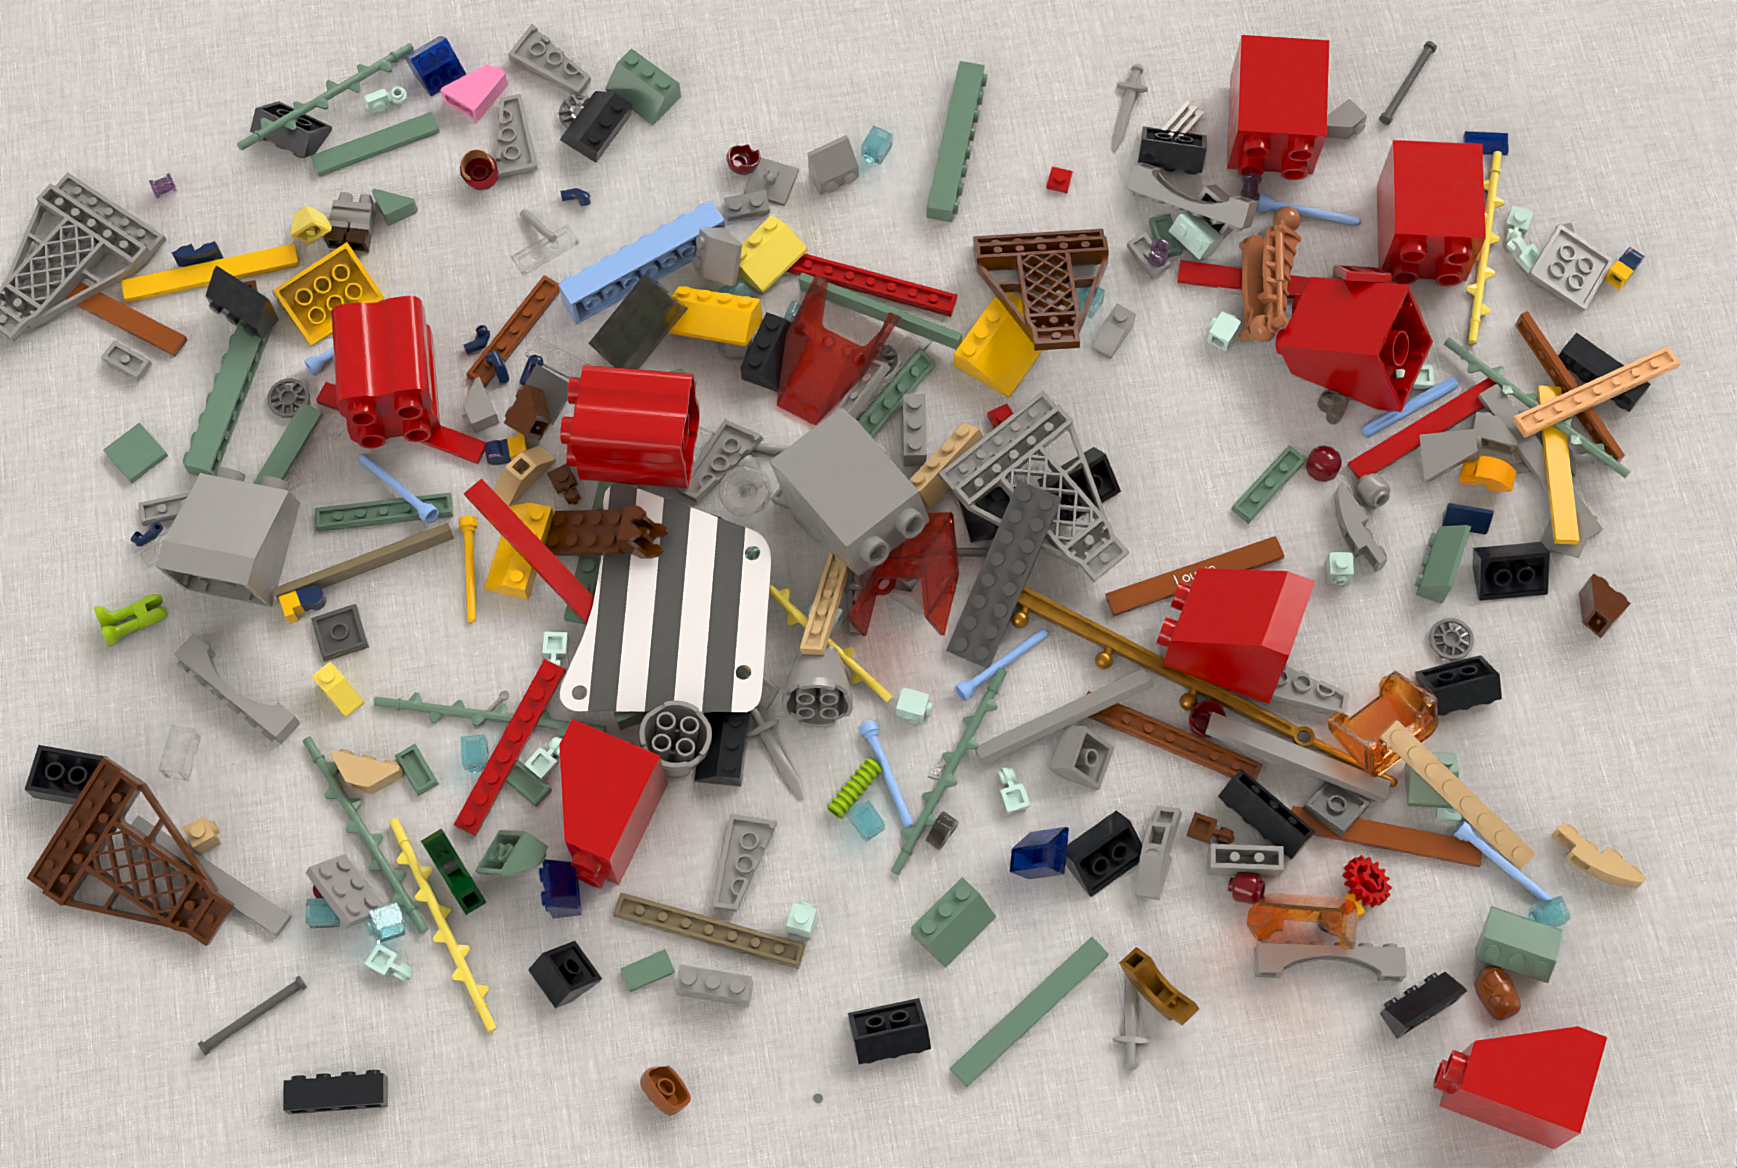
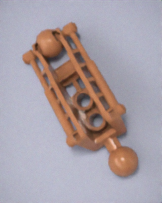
M1284 206L1275 212L1273 217L1274 226L1267 229L1265 238L1252 235L1239 243V248L1242 250V296L1244 297V330L1239 333V338L1243 342L1250 339L1259 342H1269L1275 337L1280 327L1288 324V318L1283 314L1287 308L1286 303L1289 295L1287 284L1291 279L1290 274L1293 268V260L1297 253L1295 248L1297 243L1301 242V237L1295 232L1301 222L1300 214L1293 207Z

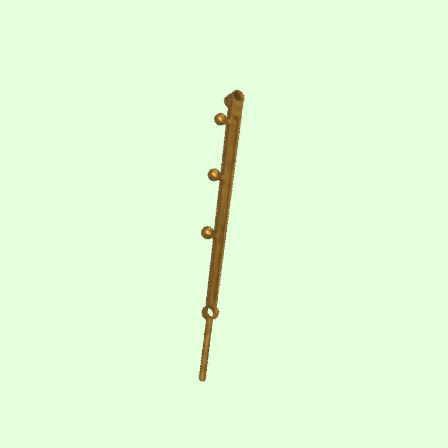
M1024 587L1017 606L1021 607V609L1016 611L1011 617V622L1016 628H1025L1029 624L1028 614L1031 612L1105 648L1103 652L1095 656V664L1099 669L1105 670L1110 668L1113 664L1112 654L1115 653L1188 689V693L1183 694L1179 700L1181 708L1185 711H1191L1198 704L1196 696L1199 694L1291 739L1294 744L1304 748L1311 746L1345 764L1391 781L1390 787L1397 785V779L1316 739L1310 727H1298L1218 685L1163 666L1164 658ZM1299 732L1307 733L1310 738L1309 742L1301 743L1297 739V734Z

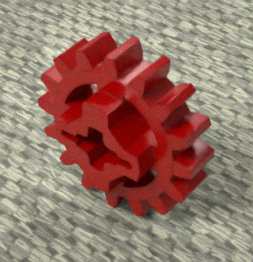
M1361 855L1358 858L1354 857L1344 866L1343 869L1346 872L1342 876L1347 879L1344 885L1349 886V894L1354 893L1356 895L1355 901L1361 899L1363 906L1369 904L1373 908L1376 905H1381L1390 897L1391 894L1388 891L1392 889V886L1387 884L1390 878L1384 875L1386 870H1380L1378 862L1373 864L1371 857L1365 859Z

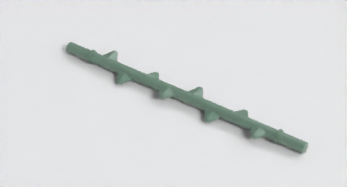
M408 43L395 52H390L388 56L369 67L358 64V73L340 84L327 80L326 92L305 104L297 101L293 102L294 110L274 122L262 118V129L254 131V134L238 142V148L243 151L256 142H261L263 138L282 127L292 131L296 130L295 120L316 107L328 109V100L347 89L356 93L361 92L360 82L379 70L391 72V63L398 62V59L414 51L412 44Z
M1451 338L1444 342V345L1460 356L1461 360L1464 359L1468 362V373L1480 371L1502 387L1501 393L1504 396L1513 395L1530 409L1540 405L1536 402V395L1534 393L1525 394L1503 377L1504 368L1502 366L1490 368L1472 355L1468 349H1464ZM1571 417L1553 425L1570 437V445L1582 446L1601 460L1605 466H1609L1624 478L1630 474L1631 471L1616 461L1612 455L1610 456L1604 452V445L1602 443L1593 444L1571 427Z
M998 669L990 686L987 687V692L975 714L963 718L962 721L967 726V729L955 752H943L942 758L947 763V766L934 791L922 794L927 804L914 828L901 830L906 843L904 847H901L902 851L891 869L893 873L900 875L909 856L913 854L912 850L925 826H936L938 824L933 811L945 788L957 785L958 782L953 777V774L965 751L978 749L979 745L973 736L986 712L994 711L998 708L993 699L998 694V689L1007 674L1005 669Z
M417 692L408 701L401 698H374V706L427 712L432 723H436L442 715L471 718L473 725L478 727L484 720L509 723L514 715L508 713L507 707L503 703L494 712L465 708L462 700L456 701L452 706L423 703L420 694ZM544 711L536 727L557 729L560 737L563 738L570 721L551 719L549 712ZM586 724L606 733V726Z
M310 736L306 737L303 743L312 756L313 763L317 764L329 784V788L324 794L325 798L338 799L351 821L345 829L346 832L359 833L373 856L368 866L369 870H381L395 892L390 904L392 906H404L406 914L410 916L419 933H425L429 928L419 914L418 907L414 906L401 884L406 875L405 871L392 870L378 847L384 836L382 833L370 834L356 811L362 801L360 799L348 798L335 777L338 770L336 763H327L324 759V754L320 753L313 739Z

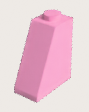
M486 64L444 86L440 91L445 103L478 122L505 90L508 83L506 74L501 68Z

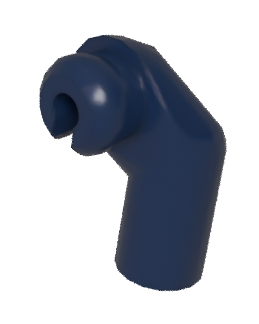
M579 188L560 191L562 202L579 199L581 206L591 204L589 192Z
M479 325L476 328L477 335L474 341L463 344L467 355L486 347L490 338V331L485 325Z
M497 351L487 353L485 356L486 362L489 365L493 364L499 382H508L510 377L500 353Z
M535 354L528 358L519 381L521 385L524 386L536 364L541 367L543 366L544 361L541 356Z
M154 522L144 535L136 531L130 540L136 544L135 546L142 547L156 539L163 530V527L160 523Z

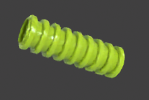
M865 758L864 764L859 765L860 769H856L855 775L850 776L851 780H847L845 782L846 786L841 787V792L838 791L836 793L837 797H833L831 799L832 803L827 804L828 810L834 816L843 819L845 817L844 813L849 812V807L854 806L853 802H857L859 800L858 796L863 795V790L866 791L868 789L867 785H871L873 783L872 779H876L877 774L882 772L881 767L874 760Z

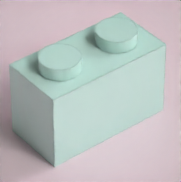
M1188 211L1177 217L1169 232L1200 260L1212 255L1223 240V237L1203 218L1190 214L1191 211Z

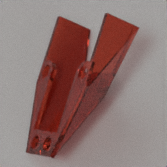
M818 275L814 276L786 335L776 405L813 425H817L866 374L901 318L900 315L889 312L880 332L865 346H860L828 330L823 326L828 279Z
M952 512L927 513L930 521L924 526L921 533L914 538L906 539L889 553L883 563L876 566L846 617L862 636L867 635L876 596L889 594L894 589L897 579H921L924 616L940 635H945L959 577ZM888 579L890 581L886 588L879 589V585L883 580Z

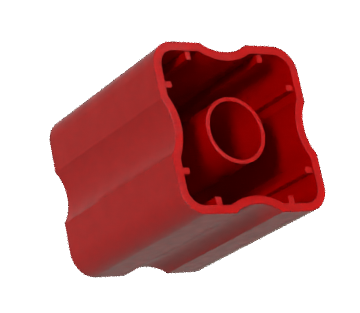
M400 296L374 303L355 302L335 306L331 310L337 407L341 416L346 418L350 439L361 447L369 449L381 447L386 443L387 439L404 436V439L409 442L428 440L431 434L437 433L441 429L433 333L431 327L426 324L422 300L416 296Z
M583 365L581 377H570L568 403L575 404L573 417L563 416L560 440L562 444H568L566 452L567 466L577 467L580 480L689 488L700 422V408L696 397L694 374Z

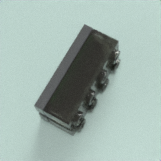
M644 274L588 344L616 368L639 369L688 308L676 297L668 294L669 291L657 280Z

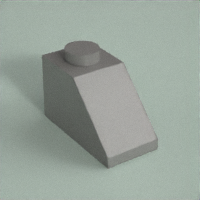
M1348 99L1327 115V137L1349 139L1354 134L1358 135L1366 126L1367 114L1352 100Z
M1117 303L1106 318L1092 349L1111 359L1133 328L1136 314Z
M475 378L463 404L466 414L462 415L467 428L472 426L474 433H477L500 422L480 378Z
M1476 412L1470 429H1475L1476 435H1481L1482 448L1512 455L1518 441L1501 418L1489 412Z

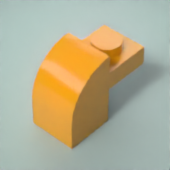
M1480 456L1479 460H1468L1463 463L1459 482L1463 485L1483 484L1491 492H1512L1517 471L1503 460L1489 456Z

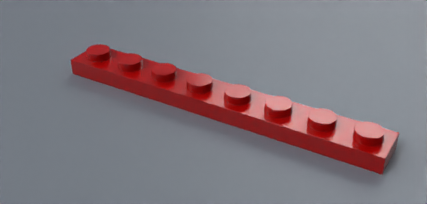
M546 659L543 660L453 824L455 827L475 837L477 836L506 779L509 777L566 673L564 668Z

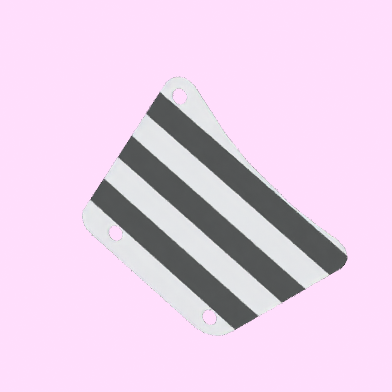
M625 483L611 485L605 491L603 510H621L626 505L639 506L646 511V516L649 519L667 527L669 533L653 541V544H658L664 549V552L656 558L641 559L625 551L623 555L601 556L593 607L583 638L561 685L560 699L563 705L572 711L651 712L656 707L663 705L664 702L684 701L698 707L700 712H748L753 710L761 699L771 569V553L767 542L758 532ZM750 546H756L760 550V555L755 560H749L745 557V550ZM741 665H747L751 669V675L744 680L736 676V669ZM579 685L587 689V695L582 700H576L572 697V690Z

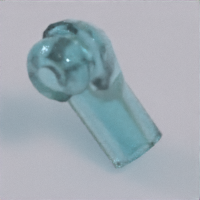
M791 301L784 318L802 331L804 322L800 321L797 315L801 305L796 301Z

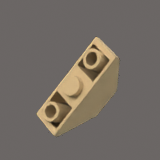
M541 446L521 451L504 468L493 491L510 507L556 462V459Z
M346 749L331 751V756L350 789L374 794L403 777L404 772L395 761L385 760V762L377 761L375 757L366 754L360 757Z

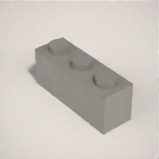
M926 393L903 394L904 466H923L927 458Z
M1210 844L1207 851V875L1235 876L1237 872H1252L1259 874L1261 877H1280L1284 871L1283 846Z
M679 964L675 991L677 995L749 1007L753 979L751 976Z

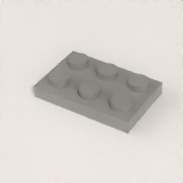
M346 854L310 866L305 872L346 928L382 915L386 910L385 906Z

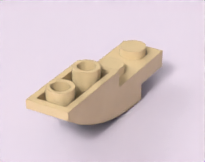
M1563 822L1552 834L1555 839L1570 850L1565 857L1568 861L1598 879L1630 888H1638L1646 880L1642 872L1637 867L1630 866L1624 861L1619 852L1607 847L1600 853L1594 843L1583 839L1571 825H1566Z

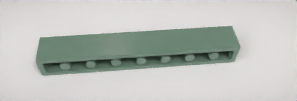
M964 61L959 62L928 199L926 218L952 222L953 215H958L960 202H957V197L962 196L964 183H961L962 177L966 178L968 165H965V161L970 159L972 147L969 146V143L974 141L976 128H973V124L978 123L980 110H977L978 104L982 105L984 96L981 88L986 87L988 74H984L985 65Z
M236 325L235 333L229 339L228 351L222 357L221 369L214 377L213 390L207 395L206 408L199 416L197 431L192 434L190 449L183 458V465L189 474L199 476L202 473L216 476L272 329L261 339L256 335L254 337L250 336L243 330L241 325Z

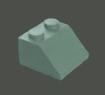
M1431 752L1459 778L1457 754ZM1405 762L1404 776L1408 806L1454 809Z

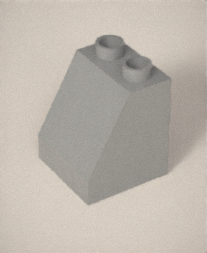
M839 408L769 461L795 521L858 576L870 567L883 563L893 549L906 539L919 535L924 526L930 521L919 491L861 424L842 408Z
M219 467L216 476L200 473L163 541L156 567L184 590L272 607L275 597L273 589L279 583L300 502L288 491L289 483L279 478L263 476L260 485L244 482L246 475L230 468Z

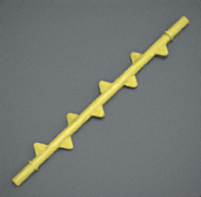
M1499 151L1493 152L1491 170L1489 171L1490 179L1484 181V190L1488 191L1485 210L1486 239L1476 259L1479 262L1476 283L1466 286V291L1474 296L1472 315L1469 320V344L1477 343L1479 325L1481 324L1480 316L1490 313V308L1484 305L1482 301L1485 280L1495 276V271L1487 267L1489 248L1491 244L1497 243L1500 240V237L1492 233L1494 210L1504 205V200L1496 196L1498 179L1501 174L1502 153Z
M769 584V595L788 612L787 624L800 623L806 628L808 618L789 601L791 590L785 588L778 591L773 585ZM829 638L827 646L835 647L842 662L852 671L850 682L855 684L863 681L868 685V688H871L888 703L893 696L877 682L876 678L874 679L853 660L854 648L851 646L841 649Z
M394 818L389 823L398 840L397 844L402 849V853L396 861L398 864L409 865L416 878L420 890L414 896V899L419 902H427L439 927L433 940L436 943L447 944L457 966L456 971L451 976L452 980L465 983L476 1006L475 1010L479 1013L487 1032H493L497 1027L487 1008L488 1004H485L483 1000L489 988L485 985H476L464 959L471 949L469 945H457L446 921V917L452 911L451 907L438 904L427 881L433 873V868L420 866L409 843L410 839L407 838L399 819Z

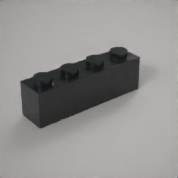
M1577 332L1558 355L1567 370L1577 375L1584 383L1593 381L1624 366ZM1648 382L1643 383L1611 398V400L1619 408L1630 412L1651 384Z
M1243 769L1231 778L1218 796L1227 807L1233 809L1246 823L1260 832L1263 838L1269 840L1275 846H1283L1284 855L1288 856L1291 860L1316 833L1314 829Z
M367 1070L366 1074L361 1075L348 1071L342 1072L341 1076L331 1077V1074L321 1073L317 1074L316 1078L308 1079L304 1075L291 1076V1080H284L283 1111L287 1114L388 1107V1077L381 1073V1070Z

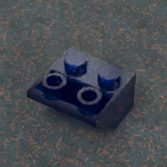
M438 36L404 56L413 74L431 97L440 92L444 86L467 75L449 41L443 36Z
M1060 827L1029 832L1012 848L1009 872L1026 879L1065 875L1069 828Z
M545 859L543 861V868H539L540 882H543L545 891L541 892L542 906H545L546 912H549L553 919L582 915L579 879L576 877L578 869L570 864L571 862Z

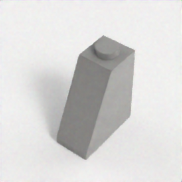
M1475 429L1420 435L1424 482L1429 483L1477 456L1478 449L1482 448L1481 435H1476Z

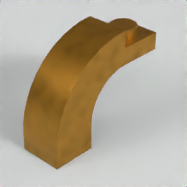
M1135 947L1119 962L1124 973L1136 989L1168 1020L1171 1021L1173 1019L1183 1026L1199 1010L1194 1001L1179 992L1167 981L1155 965L1153 959L1139 948Z

